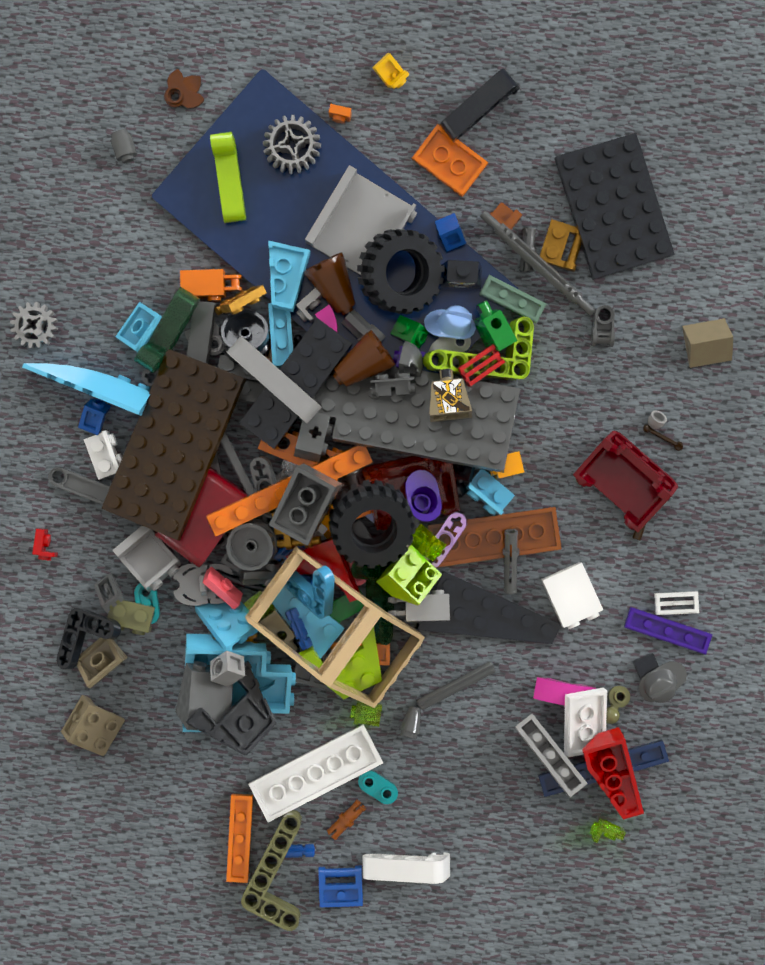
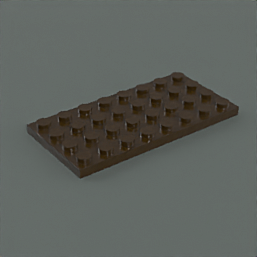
M167 349L149 392L150 396L142 416H139L101 509L180 541L246 379Z

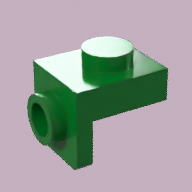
M400 315L390 334L403 341L413 343L420 349L427 339L428 331L422 324Z

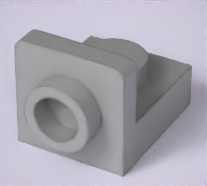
M316 288L296 304L299 309L296 313L304 322L308 320L312 323L314 321V318L307 310L309 308L313 310L321 303L319 299L322 296Z

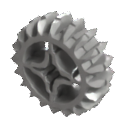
M291 115L290 121H287V117L283 116L282 123L276 119V127L273 125L268 127L272 133L265 132L264 134L269 139L263 141V146L268 147L264 149V154L269 155L267 158L268 162L274 161L273 167L275 169L281 165L280 171L282 173L285 172L286 168H289V174H293V168H297V172L301 173V166L308 170L309 165L307 162L315 164L316 161L312 156L319 157L320 155L315 150L321 148V143L317 142L320 140V135L315 134L317 128H310L311 122L309 120L303 124L304 118L302 116L299 117L298 121H296L295 115ZM291 129L300 130L307 137H303V135L295 136ZM285 131V139L278 142V145H275L277 137ZM289 136H291V139L295 144V153H293V150L289 145ZM306 144H310L306 154L299 158V150L304 148ZM277 153H289L293 160H286Z

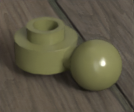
M614 686L608 691L607 699L611 704L607 708L606 723L608 724L618 722L620 718L618 709L626 706L630 701V693L623 686ZM618 693H622L623 699L621 701L617 699Z

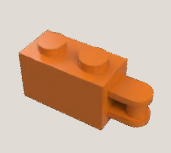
M223 269L180 270L181 297L189 303H194V301L208 298V302H220L221 298H226V292L242 291V287H240L242 276L225 275ZM225 280H231V287H226Z

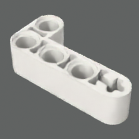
M444 852V855L432 853L428 857L392 854H365L362 856L363 878L367 880L438 884L443 883L450 877V854Z

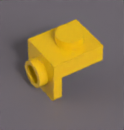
M387 53L372 67L388 88H400L405 84L406 78L409 76V73L401 68L390 53Z

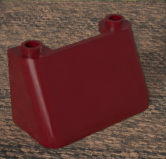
M615 430L598 445L573 474L578 484L583 487H592L594 485L625 513V525L637 532L646 525L678 489V484L673 478L624 435Z
M210 468L181 540H175L159 532H155L154 535L200 568L224 535V533L218 536L214 535L206 515L241 500L248 495L243 489Z

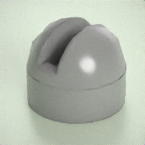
M657 410L652 411L648 417V425L652 429H660L667 421L666 416Z

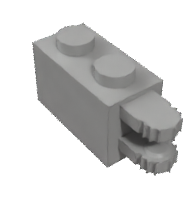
M431 590V594H427L418 606L395 597L388 598V602L392 604L405 602V611L391 610L388 613L393 616H406V622L450 621L449 594H444V590Z

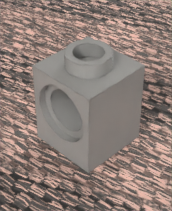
M225 651L211 660V681L229 687L245 676L244 656Z

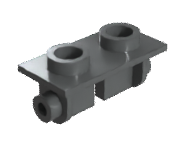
M410 372L397 373V377L388 378V374L375 375V379L370 380V383L375 382V386H371V393L376 395V397L392 395L391 387H395L396 395H410L411 392H415V383H410V380H414L415 377L410 376Z

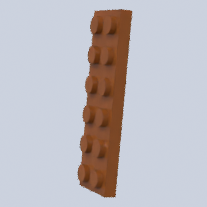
M556 507L467 519L466 528L438 567L504 558L502 549L504 548V531L506 529L518 530L517 548L520 550L519 555L561 550ZM453 521L454 524L451 529L446 526L445 530L452 532L456 536L457 532L453 531L457 526L462 527L463 524L460 521ZM444 523L427 525L430 544ZM442 534L439 542L442 546H448L451 543V538L447 534ZM434 544L433 548L437 550L432 554L433 562H438L436 556L440 551L444 554L445 550L439 549ZM510 545V557H512V545Z

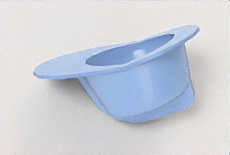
M459 305L450 306L446 310L432 311L424 320L426 330L438 337L464 340L474 335L476 330L472 314L465 307Z

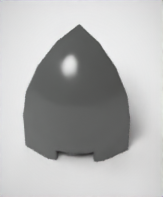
M405 341L399 360V373L410 372L412 376L421 377L423 368L422 354L416 345Z

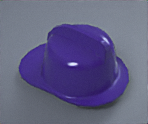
M425 470L412 472L405 483L407 501L416 519L430 522L440 515L442 509L436 478Z

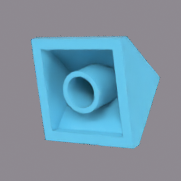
M139 302L115 337L143 356L167 320Z

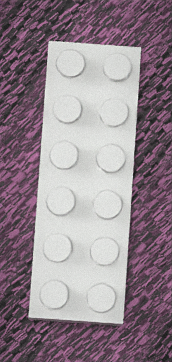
M362 724L249 782L248 785L267 822H270L383 764V761L365 725Z

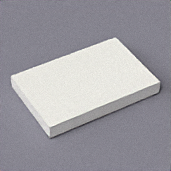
M605 688L565 694L564 754L567 758L583 755L582 749L598 733L606 731L607 690Z

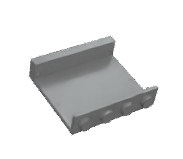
M349 165L305 238V241L308 245L330 258L342 252L347 268L361 275V272L357 271V265L362 264V259H359L361 252L366 253L365 245L368 241L373 242L374 236L383 234L386 230L404 229L408 222L412 224L417 215V212H415L416 204L413 203L411 206L357 174V169Z

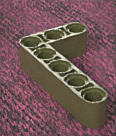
M296 810L283 815L241 899V904L247 911L287 931H293L298 927L301 916L300 911L296 906L267 892L300 828L302 817ZM294 818L297 824L289 826L286 823V819ZM284 837L287 840V844H278L276 838ZM273 856L277 859V863L270 864L266 858ZM263 875L266 877L267 882L261 883L256 877ZM249 894L255 895L256 898H257V901H255V902L249 901V900L247 899V895H249ZM272 904L277 910L270 912L266 909V905ZM291 914L296 920L292 922L287 921L285 916Z

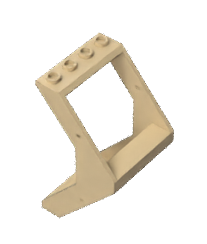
M296 546L245 618L249 624L325 685L375 708L383 699L388 688L396 681L398 674L408 664L411 656L421 646L425 637L415 628L389 614L334 575L335 583L363 603L364 607L320 668L303 658L259 622L303 559L317 569L323 566ZM382 617L410 633L411 636L383 674L382 682L377 683L370 694L367 695L337 681L336 678L379 618Z

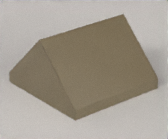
M725 318L682 326L690 368L732 361L733 335Z
M100 637L80 654L77 667L86 686L90 689L128 657L114 640Z

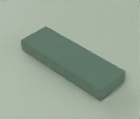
M491 275L488 276L479 294L522 317L530 318L536 324L546 306V303Z

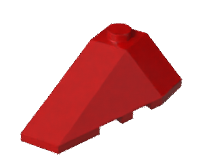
M619 727L598 733L582 749L588 771L597 781L623 820L644 814L624 735Z

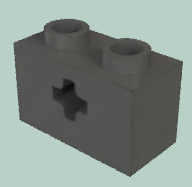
M317 412L308 424L302 420L294 451L295 457L319 463L320 456H325L328 446L327 443H324L325 436L330 437L333 424L329 423L330 415Z

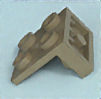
M82 695L62 728L61 733L67 742L104 756L125 719L96 706L89 697Z

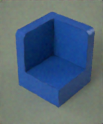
M455 213L435 221L446 251L466 244Z

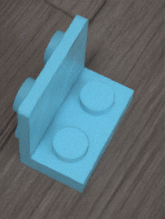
M480 469L472 479V482H469L466 486V489L469 490L466 494L474 501L478 502V500H481L485 504L483 508L492 516L495 514L502 515L504 512L502 510L515 496L484 469Z

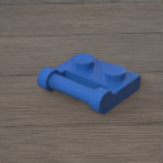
M356 865L355 868L334 869L319 867L320 908L363 906L362 865ZM355 877L356 882L326 883V878Z

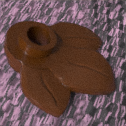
M176 69L169 75L167 79L168 89L164 94L165 101L169 106L174 108L184 106L191 109L200 106L204 102V98L197 93L201 86L200 76L191 75L183 77L179 69ZM178 94L179 99L172 100V95Z

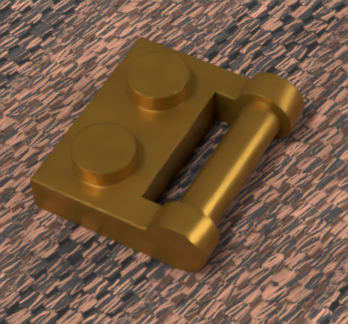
M551 219L539 256L550 265L575 272L577 266L575 262L581 247L577 228ZM569 233L574 234L575 238L567 261H562L561 258Z

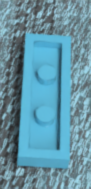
M268 303L272 363L277 368H281L293 351L290 311L273 308L272 303Z

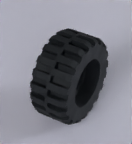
M405 229L386 230L383 234L374 236L373 242L368 241L365 245L366 253L361 252L359 259H362V264L357 265V271L361 272L358 282L364 286L361 291L364 296H369L368 301L373 305H377L382 310L398 314H412L413 311L423 310V305L429 306L433 302L432 296H438L440 292L438 289L439 284H443L444 278H441V272H445V267L440 263V260L443 259L441 252L435 251L438 248L434 242H430L429 237L425 234ZM407 251L415 263V277L407 289L402 292H396L392 290L387 282L386 267L390 258L396 252Z
M369 480L362 481L363 485L359 486L355 483L350 485L351 490L347 492L344 489L340 493L341 499L336 498L332 504L334 509H331L329 512V529L333 543L338 553L344 555L345 560L349 563L354 561L355 565L361 568L367 565L368 569H375V565L385 567L387 562L392 560L394 563L399 560L398 555H404L408 551L407 545L412 544L414 539L412 534L415 533L416 529L414 515L403 493L399 489L395 490L393 485L387 483L384 486L382 481L375 480L374 484H370ZM382 510L391 515L390 526L378 537L361 538L352 532L351 528L354 521L366 511Z

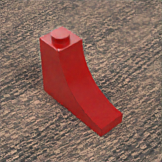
M332 537L322 540L319 545H313L310 548H300L321 565L329 567L334 575L360 593L349 563L345 560L344 555L338 553ZM303 559L295 571L300 575L313 574L317 568ZM340 587L347 596L349 602L357 600L346 590Z

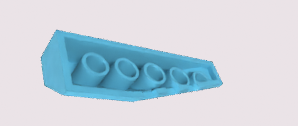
M24 363L22 368L142 416L150 396L151 387L141 383L138 386L130 384L131 379L122 375L116 378L89 369L57 364Z

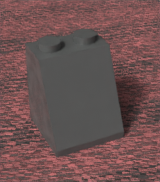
M204 662L186 663L175 711L187 730H197L188 725L186 721L199 708H203L217 723L231 708L233 684L228 687L212 682L210 665Z

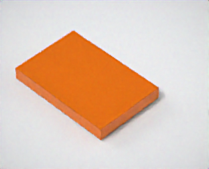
M438 124L412 157L413 161L461 197L466 194L488 165L485 159L461 141L456 140L453 142Z

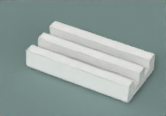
M698 591L654 593L655 615L699 613ZM693 596L694 599L660 602V598ZM694 604V609H660V606Z

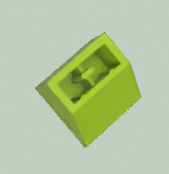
M410 545L407 547L408 551L404 555L399 554V560L394 563L391 562L376 582L392 597L418 606L442 574Z

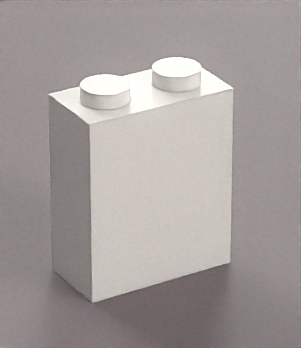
M581 562L540 579L563 628L568 627V629H572L580 625V620L585 618L592 620L600 616L599 612L603 611Z

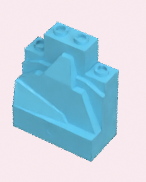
M186 634L185 665L195 661L210 665L211 660L225 652L218 641L213 639L212 634ZM245 641L242 644L238 642L234 644L231 652L244 656V662L249 661L252 666V673L259 682L260 691L263 698H266L271 712L289 714L290 706H294V693H291V686H295L296 673L292 672L291 665L270 664L271 651H267L265 643ZM238 682L233 684L231 707L246 693ZM182 723L183 732H201L199 730H187Z

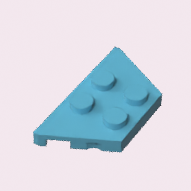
M240 602L236 609H232L227 603H208L195 606V612L224 651L231 652L234 644L237 642L242 644L249 636L258 632L257 629L247 622L245 616L249 610L242 602Z

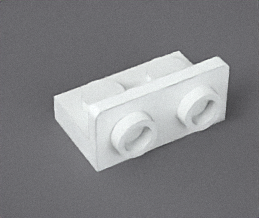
M104 430L99 435L84 439L98 480L116 474L122 460L121 453L117 454L115 446L118 444L115 435Z

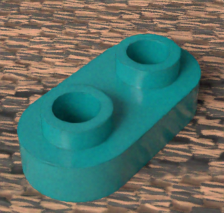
M139 583L134 590L135 602L155 607L153 624L160 617L157 590H151L149 596H144V587Z
M369 770L359 776L358 784L361 790L383 804H391L397 799L398 790L395 784L375 771ZM370 778L373 780V784L366 785L365 780ZM385 790H389L391 792V795L389 797H385L383 795V792Z

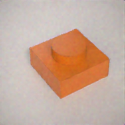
M330 104L329 117L332 118V121L341 124L345 123V121L350 122L351 108Z

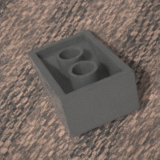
M306 464L297 466L269 525L308 546L331 508L342 483Z

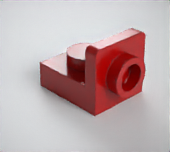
M36 529L32 554L38 555L40 560L51 561V557H58V552L45 551L51 542V535L48 534V529Z

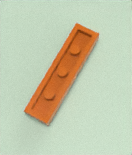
M231 794L226 882L248 883L253 808V795Z

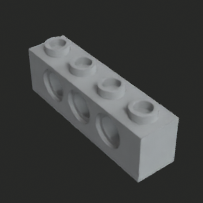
M533 714L515 726L516 731L569 798L588 784Z

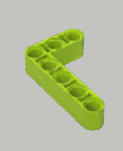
M521 317L510 322L509 325L518 341L506 348V358L501 357L505 363L500 366V371L497 373L494 370L485 377L519 380L529 375L534 324L530 318ZM519 322L524 326L523 333L518 329ZM517 344H520L522 347L521 354L516 350ZM440 349L433 350L424 355L423 364L431 371L452 369L453 373L460 374L457 368L453 366V358L456 357L459 360L460 367L477 354ZM433 355H436L439 359L437 366L432 363L431 358ZM483 356L481 359L478 360L479 364L487 358H489L490 356ZM494 359L472 376H477L497 361ZM473 364L464 370L465 373L474 368ZM515 365H518L520 368L519 375H516L514 372Z

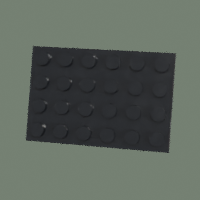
M637 133L565 153L554 158L575 226L579 232L592 280L675 255Z

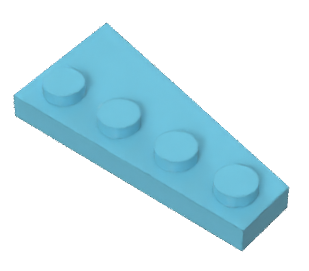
M285 585L272 602L289 626L291 621H288L285 612L291 608H297L300 614L298 617L302 619L308 632L307 637H310L312 646L320 659L345 629L344 626L330 615L319 619Z

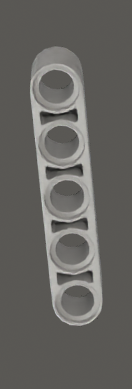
M242 336L228 349L227 353L307 424L322 408Z

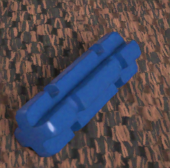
M297 608L287 610L285 615L288 621H291L289 624L296 639H299L300 649L305 650L311 647L312 641L310 637H307L308 632L302 619L298 617L300 614Z
M302 844L291 845L285 858L303 857V855L314 857L315 847L313 844H305V846H302Z

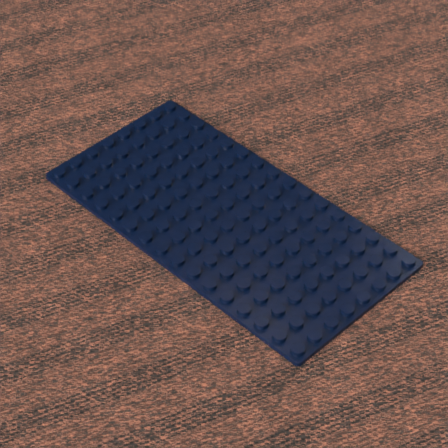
M261 69L152 194V198L253 286L263 285L267 292L264 295L269 300H271V275L268 241L310 250L306 269L330 258L308 245L305 238L349 165L357 169V174L411 206L413 203L416 204L415 212H417V215L412 224L408 222L404 229L418 231L419 234L428 236L429 241L434 242L438 247L435 251L442 254L441 265L447 260L479 262L482 266L481 289L440 287L439 284L438 289L440 292L438 296H432L433 302L429 306L423 305V310L413 311L412 314H398L382 310L377 305H373L368 301L369 296H364L361 291L364 286L358 282V277H361V275L347 268L356 303L352 307L370 325L373 324L385 335L381 343L392 359L395 350L399 351L400 346H403L405 342L390 334L400 315L414 320L425 327L424 320L430 312L441 309L446 310L450 306L459 305L465 307L472 314L474 321V319L480 316L476 305L485 300L488 301L492 310L503 311L505 309L479 295L489 275L517 288L468 244L446 251L435 221L439 219L264 69ZM291 115H295L296 121L302 116L304 118L303 124L309 120L311 122L310 128H317L315 134L320 135V140L317 142L321 143V148L315 149L320 153L319 157L312 156L316 163L311 164L308 161L309 169L306 170L304 166H301V173L297 172V168H293V174H289V168H286L285 172L282 173L280 171L281 165L275 169L273 167L274 161L268 162L267 158L269 155L264 154V149L268 147L263 146V141L269 140L264 136L265 132L272 133L268 128L269 125L276 127L275 120L278 119L282 123L283 116H286L287 121H290ZM291 129L295 136L303 135V137H307L302 131ZM285 131L277 137L275 145H278V142L285 139ZM232 132L235 138L246 220L224 223L215 157L210 141V135ZM289 136V145L292 148L293 153H295V144L292 141L291 136ZM306 144L304 148L299 150V158L306 154L310 144ZM277 153L286 160H293L289 153ZM407 251L396 252L386 267L387 282L392 290L396 292H402L407 289L415 277V263ZM305 274L296 304L315 289ZM323 296L319 299L321 303L315 309L311 310L309 308L307 310L314 318L312 323L308 320L304 322L296 312L299 309L296 305L294 312H290L291 319L305 331H308L317 319L315 314L329 305ZM333 310L338 324V333L353 344L350 348L351 350L358 343L357 338L341 324L349 313L342 315L341 312L336 313ZM477 327L474 335L470 337L471 345L464 353H467L480 338ZM428 332L427 339L419 350L426 354L429 352L432 343L439 337ZM457 339L456 344L458 346H462L464 344V340ZM433 355L431 358L432 363L437 366L439 359ZM423 364L422 371L439 373V371L428 370Z

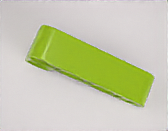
M232 132L210 135V141L215 157L224 223L246 220L234 135Z

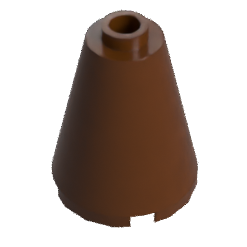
M340 252L331 256L332 258L309 267L304 271V274L336 313L341 312L342 315H345L354 310L352 306L356 303L343 253Z
M370 330L366 332L335 367L336 373L333 376L340 385L344 384L347 387L391 369L396 364L389 352L383 347L379 338Z

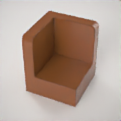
M500 203L490 213L500 224L504 223L510 230L513 229L523 215L517 209L513 212L504 203Z

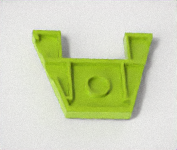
M374 627L336 678L337 681L360 692L382 682ZM313 646L298 653L318 668L323 664ZM330 688L343 700L349 697L339 691Z

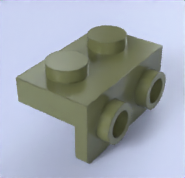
M117 600V606L115 607L110 605L108 618L118 621L121 625V630H124V628L133 629L132 633L138 635H145V632H151L155 607L128 600H123L122 602Z

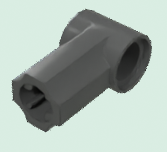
M355 310L351 311L341 322L357 338V341L370 330L375 333L381 342L385 338V335L373 324L370 325Z
M266 564L261 569L253 571L240 568V584H263V586H268L282 564Z

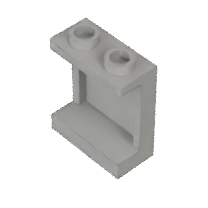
M144 526L139 527L112 550L148 592L157 590L168 575L172 577L180 570L181 562L154 535L153 530Z

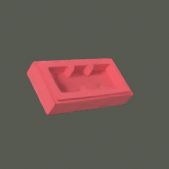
M212 566L206 570L203 584L232 609H236L240 605L243 593Z

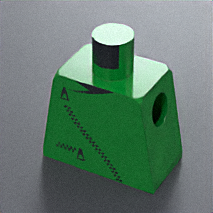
M487 300L476 305L480 316L474 319V323L485 348L494 344L495 350L500 351L518 341L501 310H492Z

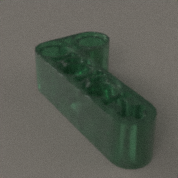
M180 287L174 294L149 342L141 347L134 361L152 373L159 370L166 352L169 349H174L200 298Z
M391 561L387 562L385 567L375 565V569H368L367 565L361 568L353 562L351 566L352 576L356 579L366 580V598L386 612L394 610V604L388 602V598L392 596L376 582L390 565ZM380 617L374 625L376 644L388 645L393 638V624Z

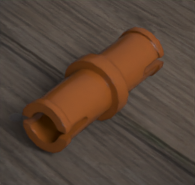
M356 799L345 812H341L339 819L327 829L329 835L337 829L331 836L334 840H337L348 827L351 828L354 825V821L366 810L364 805L356 810L361 804L359 800Z

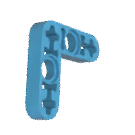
M322 566L313 572L312 585L295 571L285 584L287 589L319 619H323L332 613L335 578L329 567Z

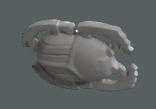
M194 564L181 566L180 570L174 575L173 579L180 583V587L173 591L174 596L179 602L192 606L208 604L207 599H211L210 604L224 603L221 598L217 599L216 594L203 584L207 570L206 564H203L200 568ZM210 564V567L212 566L214 569H220L233 575L230 567L226 565ZM196 567V569L187 572L184 576L182 575L189 568ZM183 594L187 595V597L193 600H196V602L189 601L183 596Z

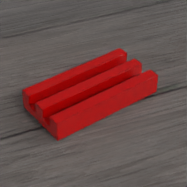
M494 344L457 368L468 387L474 385L505 363L501 359L500 353L495 350ZM491 352L492 356L465 373L464 370ZM494 359L497 361L496 363L488 367L486 370L475 376L473 379H469L471 375H473L478 370L489 364Z

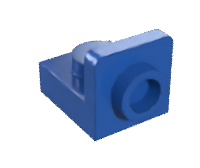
M91 398L84 405L78 428L99 435L105 416L111 406L105 404L101 399Z

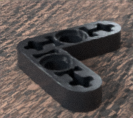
M72 609L68 615L56 661L58 667L61 669H74L77 666L86 632L103 639H117L121 633L119 622L86 609ZM94 618H96L97 620V626L95 629L92 628V621ZM105 626H109L111 631L104 629ZM73 633L76 636L74 644L71 643V636Z

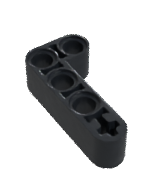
M504 68L501 69L440 123V126L451 140L455 142L503 100L507 101L509 99L508 96L512 93H517L520 89L518 84Z

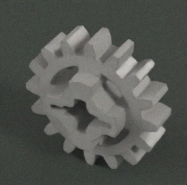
M27 302L25 309L19 306L20 313L13 312L16 320L10 321L11 324L15 325L10 331L17 333L14 339L17 341L21 340L20 344L24 347L28 344L30 349H34L35 344L41 349L43 342L49 345L48 339L50 337L55 339L56 337L52 332L58 330L54 326L58 319L51 318L54 312L52 310L47 311L48 306L46 305L40 308V303L35 302L33 307L31 303ZM31 312H40V313H42V314H41V315L38 314L37 316H33V315L31 314ZM33 321L36 322L37 328L35 330L32 329L31 323ZM48 323L47 331L45 332V324ZM36 335L38 339H28L27 337Z

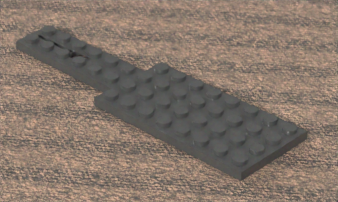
M227 355L220 356L218 368L246 379L237 402L253 405L266 387L259 383L241 365L231 361ZM393 366L391 369L379 374H388V378L397 377L399 368ZM422 371L421 377L414 376L415 379L410 380V383H415V392H411L410 395H396L395 387H391L392 395L379 397L371 393V386H375V382L370 383V380L375 379V375L347 387L344 384L340 385L334 376L330 375L313 398L322 407L318 413L330 415V419L336 420L332 441L504 473L520 388L478 381L468 387L464 381L472 408V418L430 422L429 412L431 384L433 381H440L439 373Z

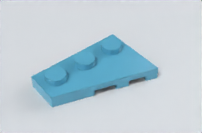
M268 241L272 307L294 312L304 271L309 260L310 250Z

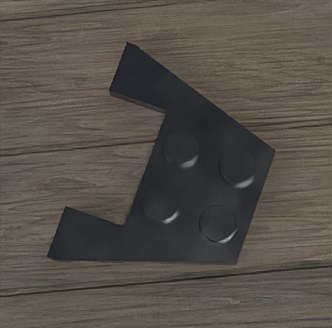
M245 661V676L237 682L246 693L216 723L203 708H199L186 721L191 727L242 755H248L277 724L266 698H263L259 682L252 673L251 664L249 661Z

